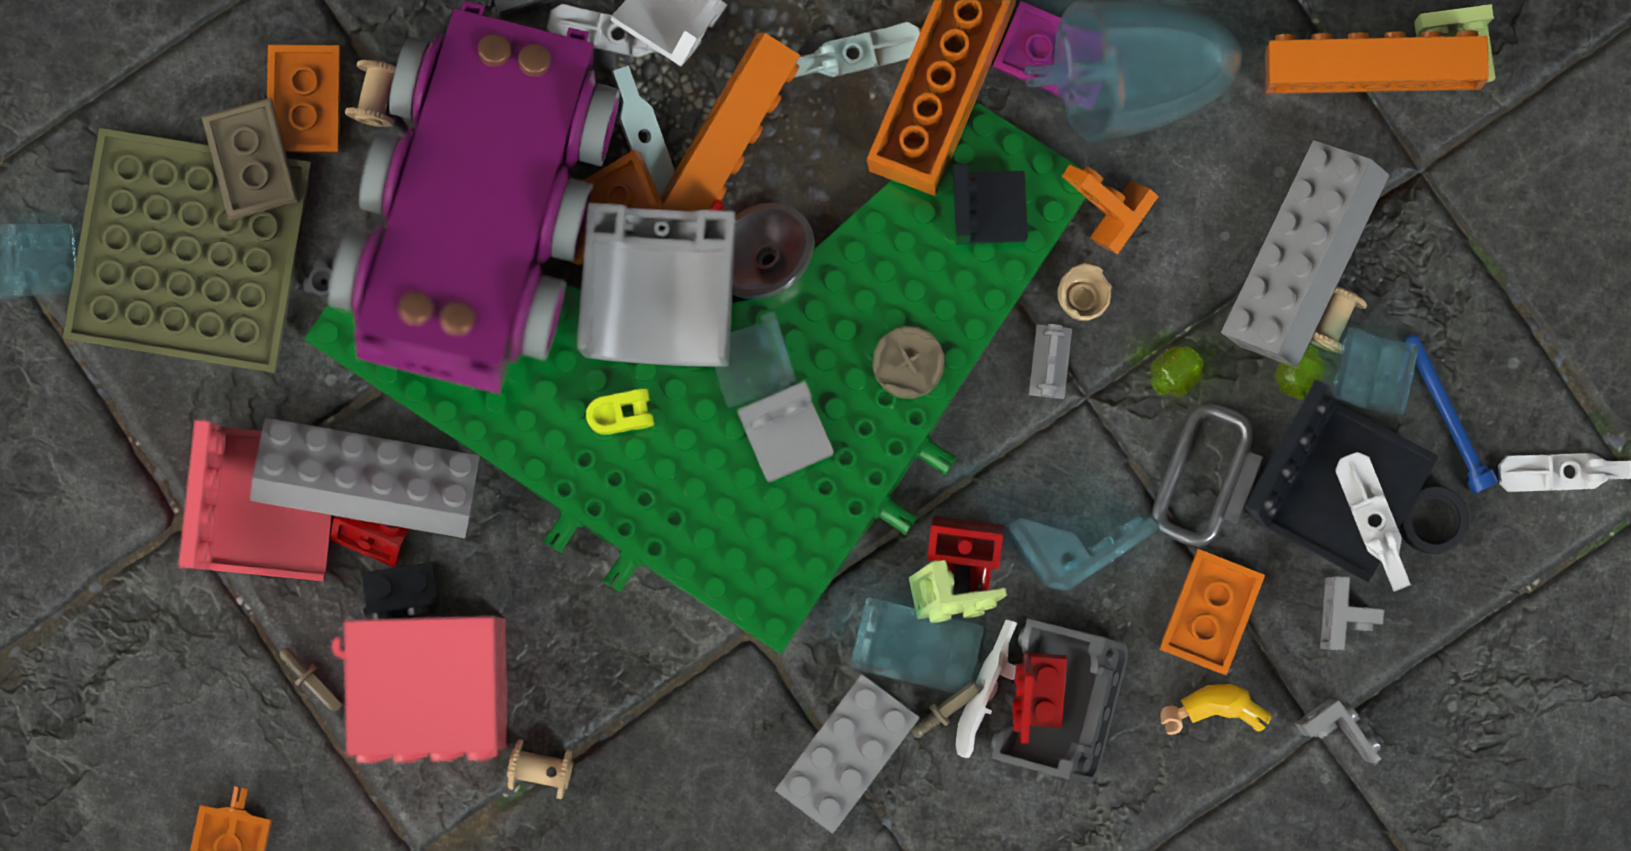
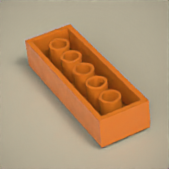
M1015 0L933 1L867 157L869 172L933 196L937 195L1015 9Z
M1475 30L1458 31L1457 37H1442V32L1426 31L1421 32L1420 37L1406 38L1405 32L1384 33V38H1370L1369 33L1348 34V39H1333V34L1319 33L1311 35L1312 40H1297V35L1280 34L1275 36V40H1269L1265 51L1266 94L1481 90L1489 80L1488 36H1479L1478 31Z

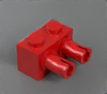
M934 516L931 524L927 560H946L947 570L951 571L953 579L955 578L956 564L970 566V574L966 594L977 592V584L981 585L980 592L989 591L992 569L999 570L1005 525Z

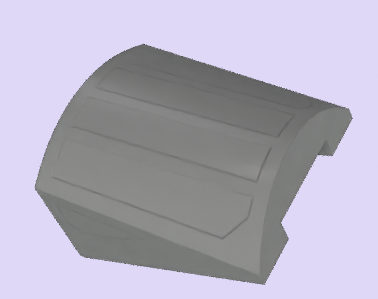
M589 203L578 350L585 358L641 364L729 366L735 212L626 208L625 205Z

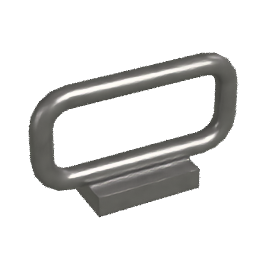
M1214 403L1199 405L1191 411L1186 419L1153 505L1152 518L1155 527L1160 533L1181 543L1199 547L1207 545L1216 539L1224 521L1239 527L1246 509L1245 505L1252 494L1264 462L1262 456L1251 453L1255 440V430L1247 416L1236 410ZM1213 417L1238 427L1241 432V438L1207 527L1201 532H1193L1170 523L1166 512L1199 425L1203 419Z

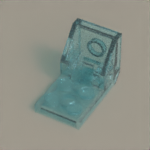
M1140 516L1135 517L1119 528L1122 533L1121 536L1115 540H1112L1110 536L1105 537L1089 548L1093 554L1090 556L1075 533L1023 518L1015 520L1004 528L1042 585L1046 588L1061 591L1072 589L1159 530L1152 517L1144 520ZM1064 553L1070 554L1073 558L1066 565L1062 562Z
M866 597L849 668L957 693L971 683L985 626L953 618L943 622L930 623V618L917 619L916 609Z

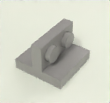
M1335 576L1325 578L1320 649L1345 650L1346 629L1373 631V624H1383L1384 610L1348 607L1350 578Z

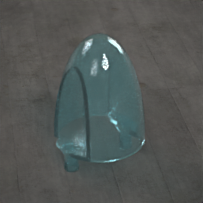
M1082 0L1072 3L1065 10L1060 20L1055 40L1054 63L1028 65L1025 69V75L1038 74L1039 77L1025 79L1029 88L1056 85L1059 95L1064 98L1066 105L1065 116L1072 129L1082 139L1088 142L1122 138L1160 128L1204 108L1215 101L1233 84L1241 69L1243 54L1238 40L1228 28L1209 16L1191 9L1144 0Z

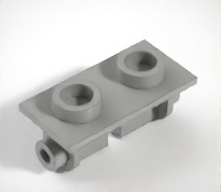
M1037 324L1029 395L1057 399L1065 398L1072 328H1065L1062 325L1048 324V326Z

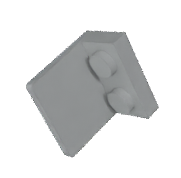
M805 381L738 410L739 418L768 482H772L833 455L832 446L811 401V394Z
M1327 699L1294 723L1302 735L1323 738L1337 728L1336 721L1364 761L1376 764L1381 760L1377 754V751L1381 749L1379 744L1368 731L1365 733L1359 729L1355 723L1359 720V717L1348 702L1343 703V701Z

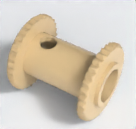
M377 60L358 61L356 66L365 71L366 75L358 107L346 108V115L360 123L371 126L390 127L394 125V119L386 116L385 112L396 67Z
M1336 286L1310 343L1330 352L1346 353L1347 348L1339 343L1341 334L1347 325L1354 307L1366 309L1367 303L1357 294Z
M518 740L510 756L507 771L508 788L513 790L516 779L557 787V799H562L565 789H568L573 766V761H571L572 751L567 749L564 759L522 751L523 740ZM550 767L556 769L557 774L555 777L549 775L548 769Z

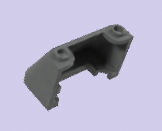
M1027 619L1026 626L1021 629L1018 639L1022 652L1067 655L1062 728L1029 726L1028 743H1021L1020 732L1013 731V722L1012 726L1005 725L1001 730L996 731L991 743L993 754L991 759L1068 780L1091 784L1096 779L1100 770L1127 665L1128 648L1123 643Z

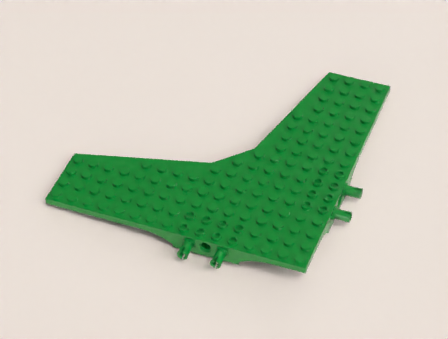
M977 103L971 111L936 196L891 180L814 249L809 266L792 286L771 297L732 303L729 366H673L585 358L578 350L582 290L566 284L558 324L547 358L544 360L522 353L514 363H510L509 360L500 394L357 359L354 331L356 322L353 311L331 307L330 304L324 309L304 340L461 445L479 455L558 510L560 517L542 540L550 548H554L555 551L561 554L576 529L584 527L617 549L620 555L602 579L609 587L612 586L615 591L621 593L636 568L643 566L662 580L682 590L782 655L829 583L859 541L864 537L875 519L881 518L904 535L909 532L910 525L913 526L918 516L892 501L891 495L914 460L920 458L944 476L949 472L950 466H953L957 456L932 442L931 435L971 370L1085 201L1086 197L1062 177L1069 165L1081 170L1083 169ZM968 164V173L1025 172L1028 232L1026 242L956 245L953 165ZM903 326L919 327L931 333L940 344L944 354V372L938 385L928 394L915 399L898 398L886 392L877 382L873 371V354L879 340L889 332ZM805 381L811 394V401L832 446L833 455L772 482H768L739 418L738 410ZM633 390H648L649 401L646 403L648 414L653 415L654 426L609 435H601L590 428L586 419V410L593 400ZM632 405L622 406L624 418L634 416Z

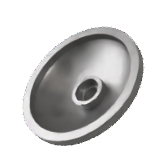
M764 203L747 208L735 215L733 295L744 299L771 297L792 286L803 275L812 259L815 241L810 224L798 210L781 203Z

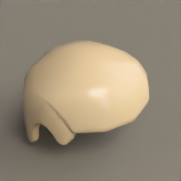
M1083 263L1072 267L1062 277L1057 290L1060 306L1071 318L1078 321H1089L1100 317L1110 305L1112 286L1104 277L1102 268Z

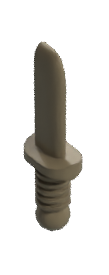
M287 647L281 649L279 654L281 660L286 661V665H289L288 667H291L294 673L296 672V676L298 675L293 681L297 686L303 682L323 705L332 711H338L344 706L314 673L318 669L314 664L307 668V665H304L305 663H302V660H299L300 658L294 655L292 649Z
M971 682L939 706H936L935 703L929 706L932 712L912 727V736L920 738L925 732L928 733V730L930 731L931 728L933 729L934 726L939 725L940 722L945 726L950 724L951 721L947 717L976 696L979 691L977 684Z

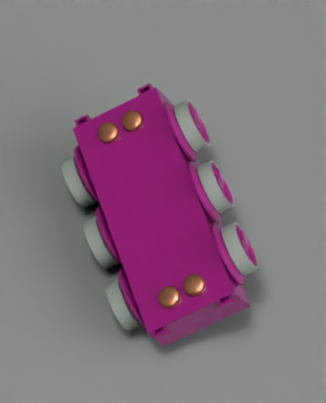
M464 1L461 10H453L445 37L444 34L439 33L432 42L413 37L406 39L394 74L389 110L390 114L409 119L413 118L415 128H409L402 137L382 131L376 134L369 151L360 190V208L383 214L386 227L384 224H380L373 233L354 228L347 229L338 250L330 283V306L353 311L356 322L354 331L357 359L500 394L509 360L510 363H514L522 353L544 360L547 358L559 320L565 281L541 276L540 265H543L551 255L552 257L571 262L577 256L587 222L588 204L591 203L593 185L569 179L568 169L570 170L578 160L598 166L603 164L613 132L620 97V89L602 84L597 85L595 72L593 71L594 43L589 42L590 32L568 27L566 36L510 23L486 17L485 6Z

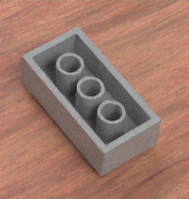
M861 674L775 788V791L833 834L920 717Z

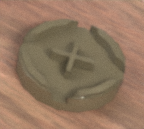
M903 326L889 332L879 340L873 354V371L877 382L886 392L898 398L915 399L928 394L938 385L944 372V354L940 344L931 333L919 327Z

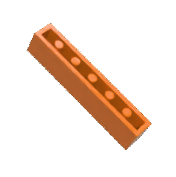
M757 33L660 195L664 210L698 212V210H709L717 199L722 200L727 190V187L724 186L730 174L735 175L741 168L745 157L742 155L749 143L754 144L763 130V126L760 123L766 113L771 114L779 104L781 95L778 93L785 82L790 83L799 69V65L796 63L801 55L766 33Z

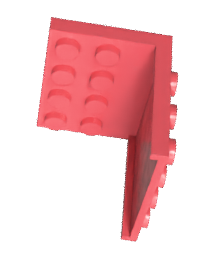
M195 420L179 567L325 582L332 515L250 501L252 476L262 431L227 428L212 422Z

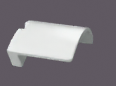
M625 0L613 13L611 21L676 64L682 66L700 45L708 26L713 27L727 4L722 0Z

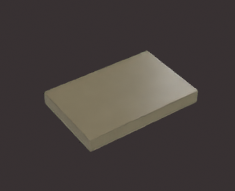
M271 98L201 116L228 220L232 221L299 203Z

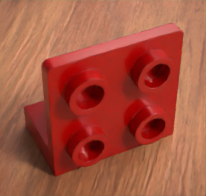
M334 516L330 540L395 568L401 557L404 540L410 529Z
M1023 652L1022 664H1016V697L1020 698H1013L1012 720H1014L1013 731L1020 732L1021 743H1028L1029 726L1062 728L1067 655Z

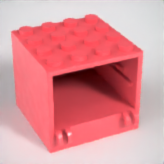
M505 618L345 621V651L343 652L341 649L340 637L335 638L332 649L337 657L345 659L347 756L357 755V762H379L392 758V754H394V761L401 762L420 760L428 757V754H431V761L453 760L464 756L463 753H468V760H481L499 756L500 750L508 748Z

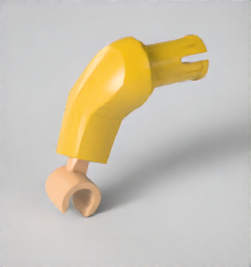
M1232 684L1207 685L1181 699L1183 707L1166 706L1162 709L1160 715L1161 723L1165 724L1166 733L1170 735L1177 734L1182 730V719L1187 716L1190 717L1192 723L1213 715L1226 718L1239 717L1256 731H1262L1266 728L1259 722L1257 717L1267 724L1271 720V713L1268 710L1263 709L1250 700L1247 689Z

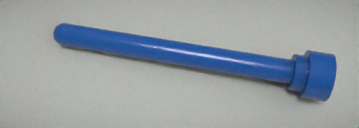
M1409 334L1405 339L1406 345L1469 470V473H1467L1469 478L1467 484L1472 494L1498 483L1493 469L1489 471L1486 465L1482 466L1419 337L1416 334Z

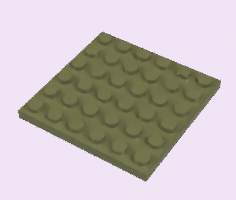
M99 128L63 339L277 374L312 163L288 158L299 203L230 221L226 213L209 145Z

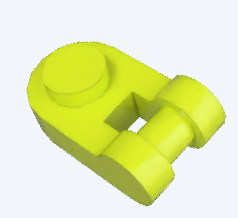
M633 390L593 400L586 410V419L590 428L601 435H609L654 426L653 415L648 414L646 403L649 401L648 390ZM632 405L634 416L624 418L622 406Z

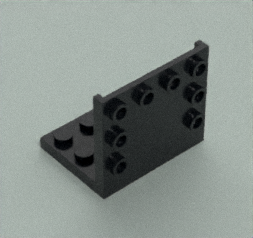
M1315 379L1245 507L1255 523L1370 583L1381 561L1367 551L1335 469L1340 458L1354 452H1359L1370 458L1399 530L1438 460V455L1336 403L1329 385ZM1373 515L1369 518L1368 523L1371 527H1378L1382 523V518L1378 515Z

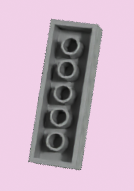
M1313 140L1221 333L1242 348L1297 368L1386 184L1389 174L1372 159Z
M265 418L252 476L250 501L465 538L480 456Z

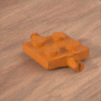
M233 786L230 807L217 808L203 804L200 805L190 851H266L272 819L256 816L244 810L249 789Z

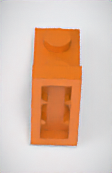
M1069 165L1062 175L1066 181L1105 214V217L1090 236V239L1098 246L1115 254L1120 252L1159 197L1150 188L1131 180L1122 193L1111 186L1106 188L1101 184L1104 178L1087 166L1084 170Z

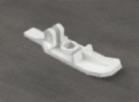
M561 4L550 11L547 29L551 33L566 36L568 27L590 32L589 42L594 43V48L638 58L653 52L659 53L625 30V35L621 40H614L611 37L612 31L622 28L611 21L612 15Z
M1354 452L1340 458L1335 471L1367 551L1382 562L1394 592L1410 586L1411 584L1399 557L1402 538L1370 458L1359 452ZM1373 515H1378L1382 518V523L1378 527H1371L1368 523L1369 518Z
M1594 453L1506 456L1498 465L1499 484L1507 492L1595 489L1608 479H1631V461H1606ZM1566 465H1571L1575 469V475L1571 479L1565 477L1563 473Z
M1005 620L994 649L984 661L975 682L979 687V691L966 704L959 720L956 749L957 754L964 758H969L973 752L975 734L984 714L992 713V710L985 707L997 691L998 676L1015 680V665L1008 663L1009 641L1017 625L1013 621Z

